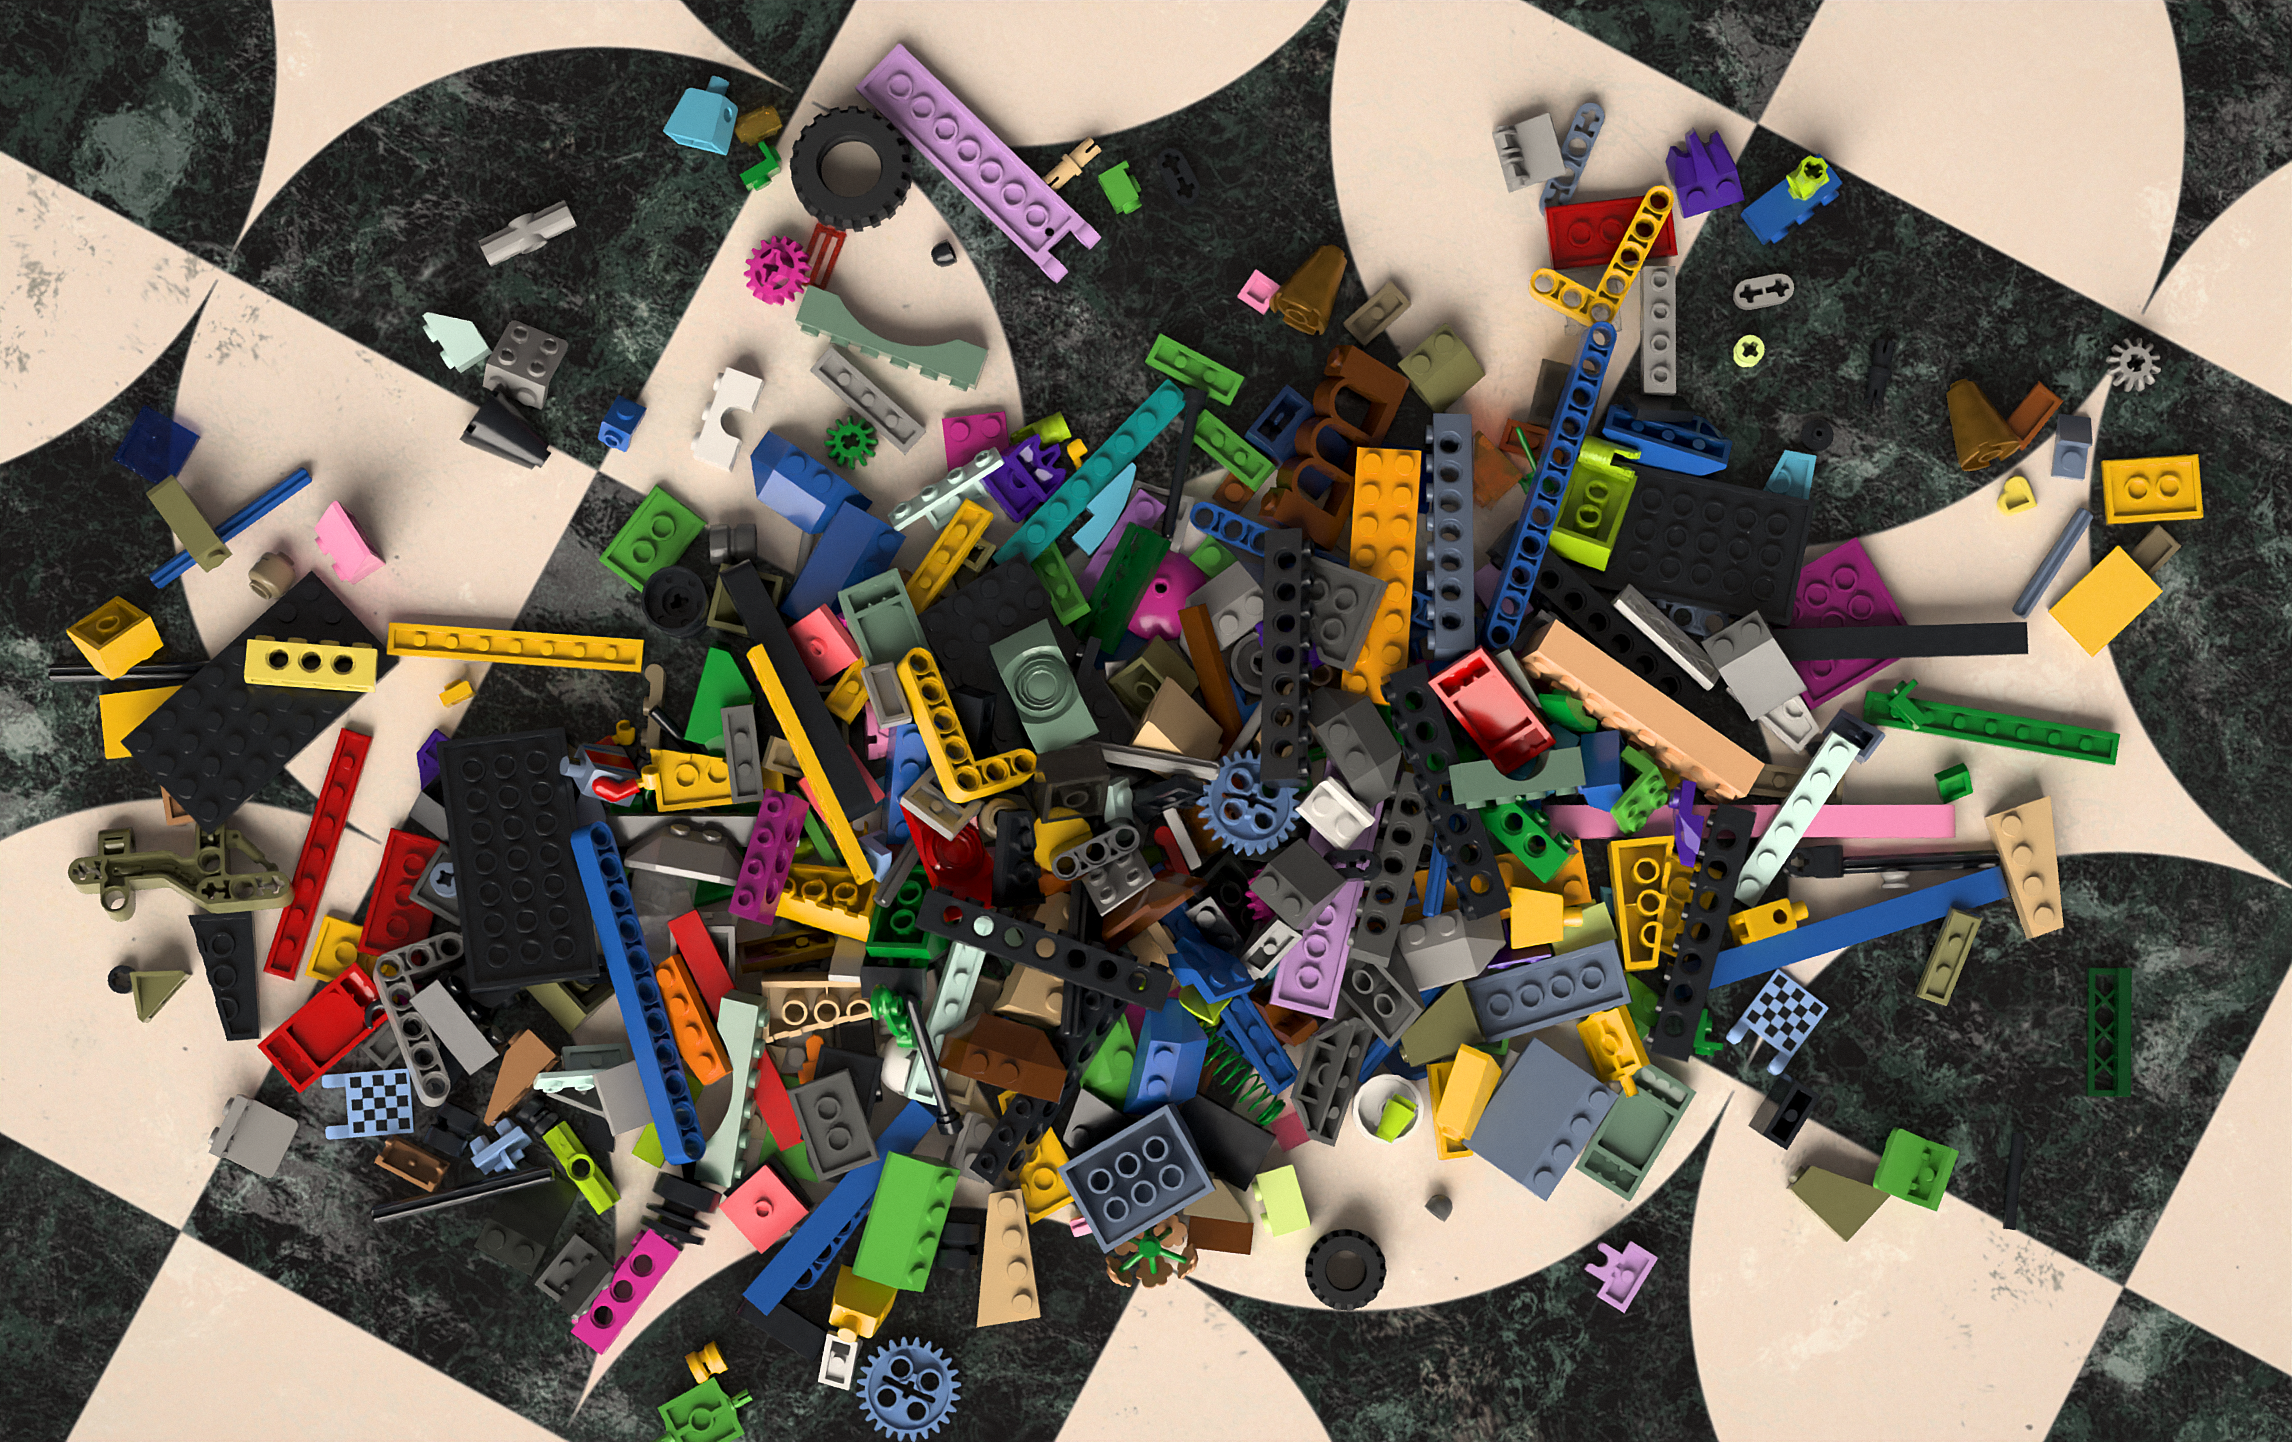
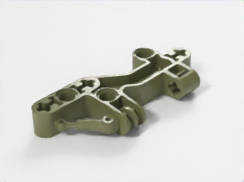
M227 820L210 836L196 823L195 851L189 857H181L171 850L136 853V840L132 827L99 830L98 856L75 859L68 868V876L78 891L83 894H100L102 907L110 918L116 922L127 921L134 915L136 909L135 890L171 888L205 910L216 914L284 908L290 905L295 898V889L284 873L279 872V868L275 863L268 862L265 859V854L250 842L241 831L230 830ZM238 847L256 864L261 863L266 867L267 872L231 875L230 849ZM212 860H220L217 868L213 870L206 869L208 863ZM282 885L283 887L279 888V893L274 894L273 892L277 891L278 886ZM244 888H253V892L248 897H239L240 892ZM218 891L219 893L215 894L214 899L210 900V898L213 897L214 892ZM125 899L124 904L120 908H111L115 900Z

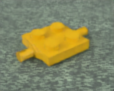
M1626 1004L1615 1009L1594 1013L1585 1021L1576 1024L1598 1080L1601 1083L1609 1080H1620L1626 1098L1638 1094L1639 1091L1632 1075L1638 1069L1649 1065L1650 1061Z

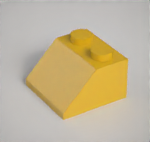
M116 596L66 630L95 670L110 680L123 676L134 665L150 658L155 651L164 646L151 616L119 596Z

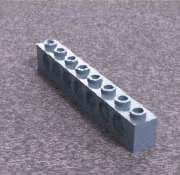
M1433 413L1431 425H1426L1425 444H1431V454H1426L1425 471L1426 473H1431V483H1426V502H1432V512H1427L1426 531H1432V541H1427L1426 560L1432 561V571H1427L1426 585L1427 590H1432L1433 600L1427 601V620H1433V630H1428L1427 650H1433V661L1455 662L1475 649L1472 414ZM1450 446L1455 449V452L1448 453L1441 448ZM1450 475L1456 480L1447 482L1442 479V476ZM1442 505H1453L1456 510L1447 511ZM1450 533L1457 539L1446 540L1442 535ZM1452 563L1457 568L1448 570L1442 564ZM1446 592L1454 593L1458 598L1450 600L1445 598L1442 594ZM1453 622L1458 628L1447 629L1443 623Z

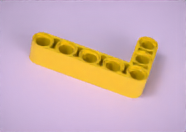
M1659 185L1652 187L1647 192L1596 292L1551 269L1540 268L1533 273L1529 281L1528 290L1531 297L1587 327L1600 322L1592 316V309L1603 307L1607 310L1609 316L1605 322L1611 324L1673 206L1674 195L1672 191L1665 186ZM1656 195L1662 196L1666 200L1667 206L1663 209H1656L1651 205L1650 198ZM1640 223L1648 224L1652 229V235L1641 237L1636 232V225ZM1625 251H1631L1636 254L1638 262L1634 265H1627L1622 261L1621 254ZM1539 278H1547L1552 284V289L1547 292L1539 291L1535 286V281ZM1610 279H1617L1622 283L1623 290L1619 293H1612L1608 290L1606 282ZM1568 292L1576 293L1580 298V304L1573 307L1568 306L1564 302V294Z
M915 647L898 663L896 672L943 791L949 800L955 803H964L1024 784L1038 769V759L1032 751L1025 748L975 762L931 653L925 648ZM910 662L915 663L920 671L915 670ZM922 691L928 693L932 700L924 697ZM934 721H938L943 726L944 730L939 729L935 725ZM946 750L951 751L955 759L949 757ZM1015 763L1019 764L1024 772L1019 771ZM986 771L991 772L996 781L989 778ZM958 779L965 782L967 789L959 784Z

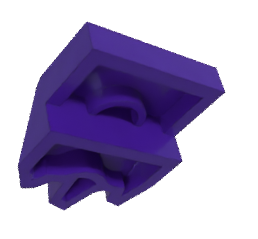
M1692 128L1685 134L1686 150L1681 151L1676 146H1670L1665 163L1671 185L1675 189L1681 215L1684 219L1745 200L1735 163L1717 130L1710 134L1709 142L1704 143L1699 138L1695 129Z
M1038 433L1001 451L1000 455L1005 463L979 480L1012 522L1019 523L1039 502L1046 503L1063 485L1065 478V469L1053 468L1052 466L1061 454L1059 444L1055 443L1039 450L1038 447L1041 439Z
M1683 780L1677 784V787L1671 789L1668 808H1673L1674 838L1681 865L1693 868L1701 842L1704 816L1692 814L1696 782Z

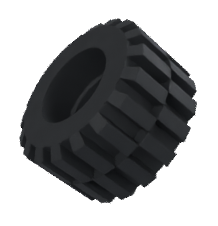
M1351 1229L1334 1230L1321 1236L1310 1248L1305 1261V1277L1310 1290L1323 1304L1336 1310L1351 1311L1366 1306L1378 1296L1377 1294L1385 1284L1386 1261L1380 1247L1367 1235ZM1343 1250L1352 1251L1359 1255L1365 1267L1361 1282L1350 1289H1341L1334 1286L1326 1273L1327 1263L1331 1256Z

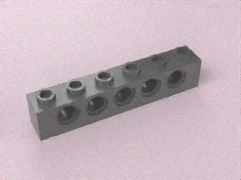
M1403 771L1401 781L1394 780L1391 795L1389 796V798L1395 800L1393 809L1385 810L1381 827L1386 829L1384 840L1377 838L1373 851L1382 860V871L1374 880L1364 882V886L1369 887L1367 899L1360 897L1355 916L1361 917L1358 928L1351 927L1347 946L1352 947L1350 958L1384 968L1388 967L1429 824L1424 813L1425 800L1423 795L1417 792L1413 782L1415 774ZM1403 805H1412L1416 808L1417 813L1412 815L1406 814L1402 811L1401 807ZM1403 834L1408 838L1409 842L1399 844L1394 841L1392 836ZM1394 863L1400 868V872L1389 873L1384 868V865ZM1381 892L1387 893L1392 901L1382 903L1377 900L1375 895ZM1377 922L1383 927V931L1374 933L1368 929L1367 924Z

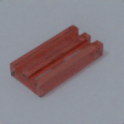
M817 223L806 250L810 257L805 263L810 264L821 233L826 234L809 277L810 282H802L801 285L804 287L811 285L826 291L847 234ZM832 237L837 238L838 240L821 284H816L815 281Z

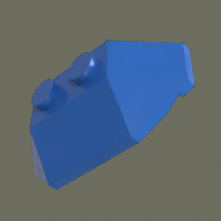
M1623 404L1610 405L1603 433L1610 442L1641 451L1639 459H1630L1621 455L1626 462L1694 477L1726 469L1732 441L1728 437H1724L1715 426L1703 417L1694 415L1692 423L1635 420Z
M769 430L750 455L757 499L809 535L824 533L843 500L865 512L873 503L840 476L792 443Z
M1167 996L1162 1013L1160 1014L1146 1009L1123 1107L1124 1113L1148 1116L1167 1104L1175 1103L1177 1106L1196 1095L1209 1038L1191 1012L1182 1006L1177 997Z

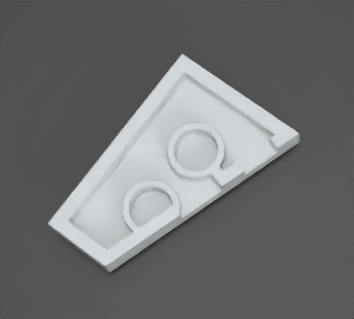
M1728 687L1725 691L1729 695H1731L1737 702H1739L1733 694V692L1731 691V689ZM1799 695L1758 718L1763 725L1796 754L1820 730Z

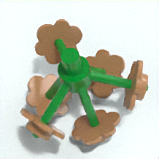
M1173 1214L1156 1224L1157 1226L1153 1229V1232L1157 1237L1151 1235V1228L1117 1246L1115 1252L1119 1255H1126L1129 1251L1135 1252L1138 1247L1139 1252L1124 1264L1119 1259H1114L1108 1255L1106 1257L1108 1276L1116 1284L1130 1287L1132 1285V1275L1128 1269L1140 1260V1268L1136 1271V1277L1142 1280V1285L1146 1289H1153L1156 1285L1164 1286L1168 1282L1167 1277H1170L1173 1273L1172 1265L1166 1263L1162 1257L1165 1256L1179 1262L1177 1265L1178 1279H1184L1186 1274L1192 1273L1197 1266L1199 1258L1197 1250H1195L1196 1245L1191 1243L1189 1247L1186 1246L1181 1255L1161 1248V1245L1166 1248H1170L1174 1244L1176 1246L1182 1245L1184 1243L1183 1237L1188 1233V1226L1180 1221L1177 1214Z

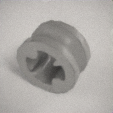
M1909 871L1880 873L1881 877L1884 878V884L1881 885V889L1910 888V883L1906 881L1907 876L1910 875Z

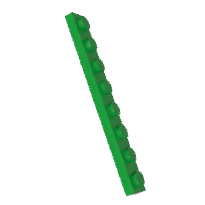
M1868 690L1865 693L1861 720L1870 725L2108 766H2115L2120 739V734L1920 699L1916 700L1925 708L1926 712L1924 715L1928 720L1914 731L1887 704L1893 698L1890 694Z

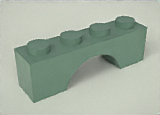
M1580 746L1540 753L1537 755L1536 764L1531 773L1521 781L1511 780L1503 776L1494 767L1490 759L1448 766L1454 805L1466 803L1467 809L1486 807L1485 800L1496 799L1497 805L1516 802L1515 796L1525 794L1526 800L1546 798L1545 792L1552 790L1556 791V796L1576 793L1575 787L1586 785Z

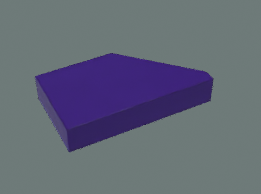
M435 728L416 753L421 791L440 773L436 742L451 740L437 728Z

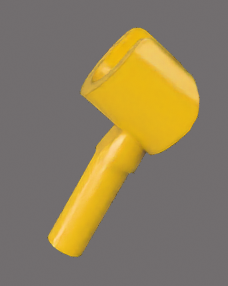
M1076 439L1067 446V453L1073 460L1077 470L1083 465L1080 457L1088 453L1081 439Z

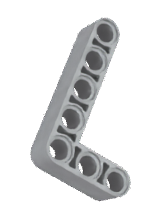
M446 932L387 952L377 959L373 970L374 983L421 1102L430 1107L439 1106L446 1100L451 1085L428 1023L409 1000L416 993L412 981L453 968L461 961L464 953L463 940L459 934L454 932ZM447 944L452 945L456 948L457 954L448 956L442 952L441 947ZM422 955L427 960V964L416 966L411 961V957ZM384 965H390L395 968L397 974L391 977L385 976L380 968ZM397 994L403 995L407 998L408 1004L398 1006L392 1001V996ZM414 1024L418 1027L420 1033L415 1036L408 1035L403 1030V1026ZM419 1053L426 1054L430 1057L431 1063L420 1065L416 1062L414 1056ZM437 1083L441 1086L443 1093L432 1095L427 1091L426 1085Z

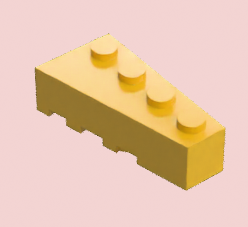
M1674 835L1611 841L1607 845L1618 950L1625 972L1650 970L1658 966Z
M791 863L775 915L867 942L876 905L873 895L881 883L873 878L859 886L849 868Z

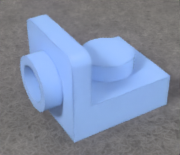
M882 829L857 838V842L874 875V879L879 883L883 881L892 863V852L886 848L887 833Z

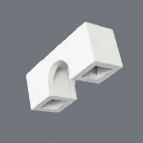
M726 367L724 374L719 372L713 386V390L717 392L713 403L708 402L702 415V420L706 421L701 433L696 432L690 449L694 451L693 457L695 460L732 472L742 442L739 438L730 436L724 431V419L731 411L738 409L754 414L765 385L762 379Z

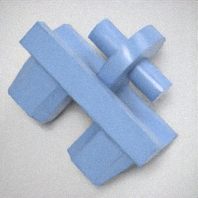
M507 1117L495 1127L501 1137L499 1140L491 1144L489 1139L482 1135L470 1142L474 1154L471 1160L486 1175L493 1169L498 1174L508 1168L512 1173L520 1171L516 1162L525 1157L522 1149L531 1144L533 1140L526 1131Z

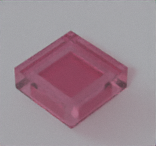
M1296 1111L1270 1123L1274 1134L1277 1135L1276 1139L1283 1153L1312 1140L1308 1137Z

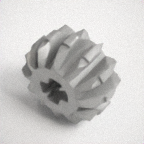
M2128 338L2122 340V347L2114 345L2111 348L2115 356H2108L2106 358L2108 364L2114 365V367L2106 371L2107 375L2116 374L2118 378L2114 380L2113 384L2118 386L2124 381V390L2127 392L2132 389L2133 384L2138 391L2144 390L2145 383L2152 385L2155 382L2152 374H2158L2161 371L2159 366L2152 364L2160 359V355L2154 354L2150 356L2149 351L2154 346L2150 343L2145 348H2142V338H2137L2133 345ZM2131 358H2133L2132 362L2137 360L2139 363V367L2135 372L2133 371L2134 367L2129 369L2127 366Z

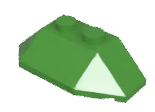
M1125 1013L1122 1014L1079 1081L1081 1088L1083 1084H1086L1093 1089V1093L1104 1100L1108 1099L1117 1105V1109L1123 1111L1137 1051Z

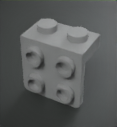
M513 320L509 322L486 363L483 387L491 391L497 388L505 396L518 400L524 405L542 410L547 399L549 382L567 351L568 343L563 339L519 321Z
M237 1094L235 1099L230 1097L222 1112V1115L226 1117L221 1127L216 1126L208 1140V1144L211 1145L208 1153L219 1158H227L266 1178L274 1177L299 1128L298 1121L244 1094Z

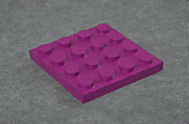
M1857 537L1801 568L1789 627L1769 623L1772 629L1908 625ZM1899 659L1799 661L1792 663L1808 688L1800 696L1808 710L1811 711Z

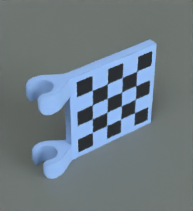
M1776 969L1740 1019L1728 1032L1726 1039L1732 1044H1736L1741 1041L1749 1028L1779 1050L1778 1054L1767 1066L1768 1072L1776 1076L1783 1071L1792 1056L1828 1010V1007L1779 969Z
M408 1068L322 1076V1086L324 1088H346L348 1125L326 1127L327 1139L414 1132L410 1073Z

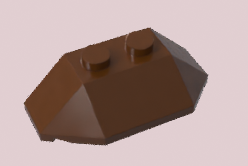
M1165 869L1160 870L1153 875L1156 879L1154 882L1103 916L1101 943L1108 946L1106 951L1114 952L1207 886L1206 880Z
M984 1012L945 1034L937 1061L938 1066L959 1075L1056 1103L1060 1101L1068 1070L1062 1063L1045 1031Z

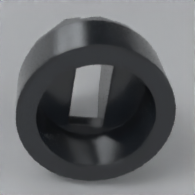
M948 239L937 243L933 247L931 256L937 266L946 267L957 263L956 254Z

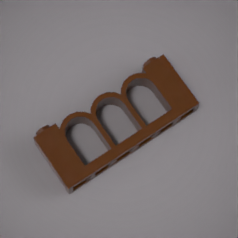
M1336 345L1328 355L1324 374L1329 377L1319 384L1313 397V407L1316 416L1303 421L1297 429L1294 441L1298 456L1289 458L1281 465L1276 477V488L1270 487L1269 491L1263 496L1261 508L1257 515L1279 529L1303 528L1313 538L1315 548L1321 551L1332 552L1353 507L1357 447L1380 448L1410 383L1409 379L1353 345ZM1343 386L1372 402L1360 429L1341 419L1335 410V397ZM1324 426H1328L1353 441L1341 469L1325 461L1316 449L1317 435ZM1306 466H1310L1335 481L1323 509L1308 502L1299 493L1297 480L1300 472Z

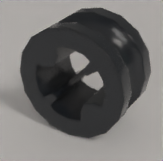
M123 965L114 967L110 971L107 980L111 990L119 994L132 993L131 981H127L130 985L125 988L123 985H116L115 980L120 978L117 976L119 972L128 975L130 972H136V970L130 966Z

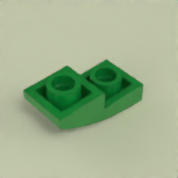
M1553 689L1552 694H1539L1538 701L1541 707L1557 725L1568 731L1595 733L1597 720L1585 716L1586 711L1582 710L1583 701L1572 698V692Z

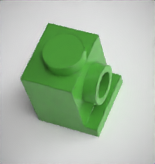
M1127 161L1098 175V181L1116 214L1122 211L1128 214L1142 206L1137 194L1141 191V188L1133 174L1130 176L1126 174L1129 172Z

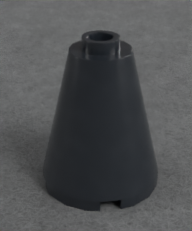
M494 388L459 440L530 470L535 465L541 468L551 454L547 450L549 446L548 441L500 390Z

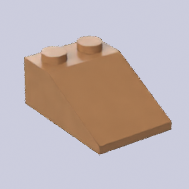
M520 1029L508 1041L511 1047L505 1052L484 1118V1122L488 1126H496L533 1089V1082L538 1073L549 1072L561 1060V1053L537 1030L527 1029L523 1031Z

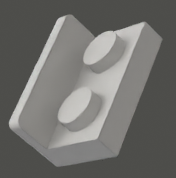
M967 1110L965 1116L961 1115L964 1127L961 1131L957 1132L959 1136L955 1146H948L943 1161L960 1169V1176L984 1183L985 1179L969 1167L999 1120Z

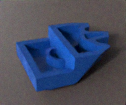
M1186 934L1174 945L1178 953L1167 954L1169 968L1181 985L1184 987L1194 984L1208 1005L1249 992L1256 985L1247 968L1237 957L1203 941L1198 942Z

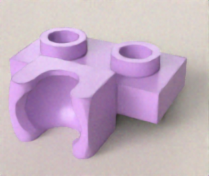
M1632 1241L1628 1242L1622 1254L1607 1244L1600 1242L1598 1250L1605 1254L1606 1263L1601 1267L1588 1263L1584 1269L1604 1281L1596 1296L1625 1313L1658 1258Z

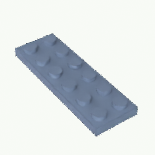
M1609 940L1468 982L1488 1040L1487 1043L1473 1048L1633 1002L1616 940ZM1450 988L1443 989L1433 1000V1004Z

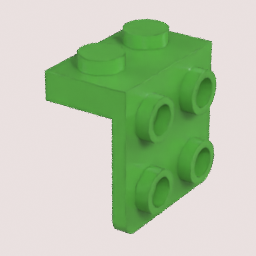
M1628 745L1620 755L1635 782L1612 806L1610 813L1621 832L1626 837H1631L1645 826L1647 818L1656 809L1661 808L1666 803L1670 790L1662 777L1663 774L1654 765L1655 760L1643 749L1637 752Z
M1895 1127L1886 1141V1148L1881 1162L1875 1171L1873 1186L1906 1202L1937 1212L1959 1151L1928 1141L1904 1129Z

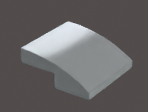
M636 1060L592 1075L612 1136L654 1122Z

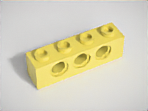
M257 635L255 640L247 639L244 679L246 683L375 693L378 651L377 649H372V645L368 643H353L352 647L339 646V642L332 640H322L320 645L307 644V640L302 638H288V642H278L272 636ZM281 653L288 657V662L283 667H274L270 663L272 657L276 654ZM309 656H316L321 660L319 667L314 670L304 668L303 662ZM347 658L353 662V666L347 672H339L335 668L337 661Z

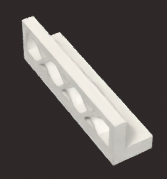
M1628 584L1609 602L1704 689L1709 691L1715 685L1720 673L1710 656L1631 584Z

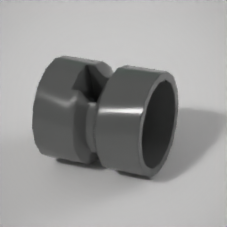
M728 524L710 525L709 541L712 566H721V563L730 565L733 560L740 563L746 559H749L753 565H757L756 524H737L735 529H731Z

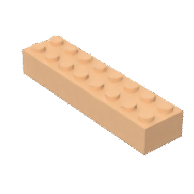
M1557 619L1534 631L1518 658L1532 678H1540L1549 685L1551 691L1559 689L1572 692V698L1583 701L1582 710L1586 711V715H1593L1599 719L1602 727L1608 731L1619 730L1620 734L1627 739L1629 746L1638 751L1641 749L1646 751L1653 757L1655 764L1664 769H1671L1678 774L1680 781L1696 782V787L1705 793V798L1716 805H1719V803L1728 804L1747 796L1765 765Z

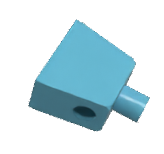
M712 76L706 91L691 87L687 89L664 127L663 132L678 144L727 155L738 113L737 106L725 97L729 82L720 77Z

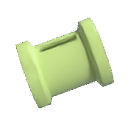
M1754 335L1742 337L1733 349L1734 361L1741 367H1753L1764 355L1765 348L1761 339ZM1751 345L1755 350L1752 353L1753 355H1749L1746 358L1742 354L1745 350L1744 347L1748 348Z

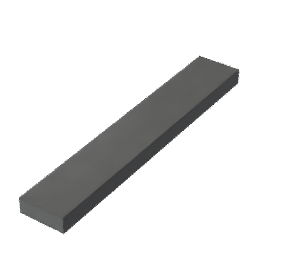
M606 813V823L613 832L617 847H632L664 825L671 827L673 824L685 825L691 831L702 833L704 830L717 831L723 837H728L735 847H748L758 813ZM800 837L796 847H800Z

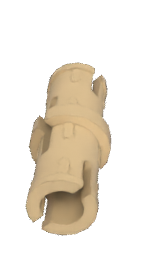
M1087 136L1069 155L1064 154L1061 157L1063 161L1041 179L1048 185L1058 177L1050 186L1057 193L1075 174L1077 176L1081 174V168L1102 150L1098 145H1094L1086 153L1085 151L1094 143Z

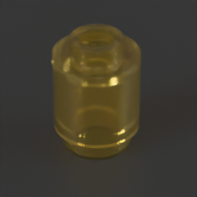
M762 105L737 117L736 121L738 124L734 126V131L740 143L747 142L750 147L776 135L777 130L783 128L773 105L768 107Z

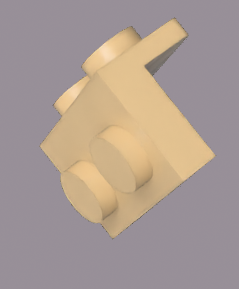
M1158 921L1127 943L1129 951L1133 955L1138 956L1137 962L1149 966L1152 961L1169 967L1167 954L1178 953L1173 944L1175 938L1166 925L1160 926ZM1169 968L1168 973L1174 975V973ZM1175 975L1169 992L1181 985Z

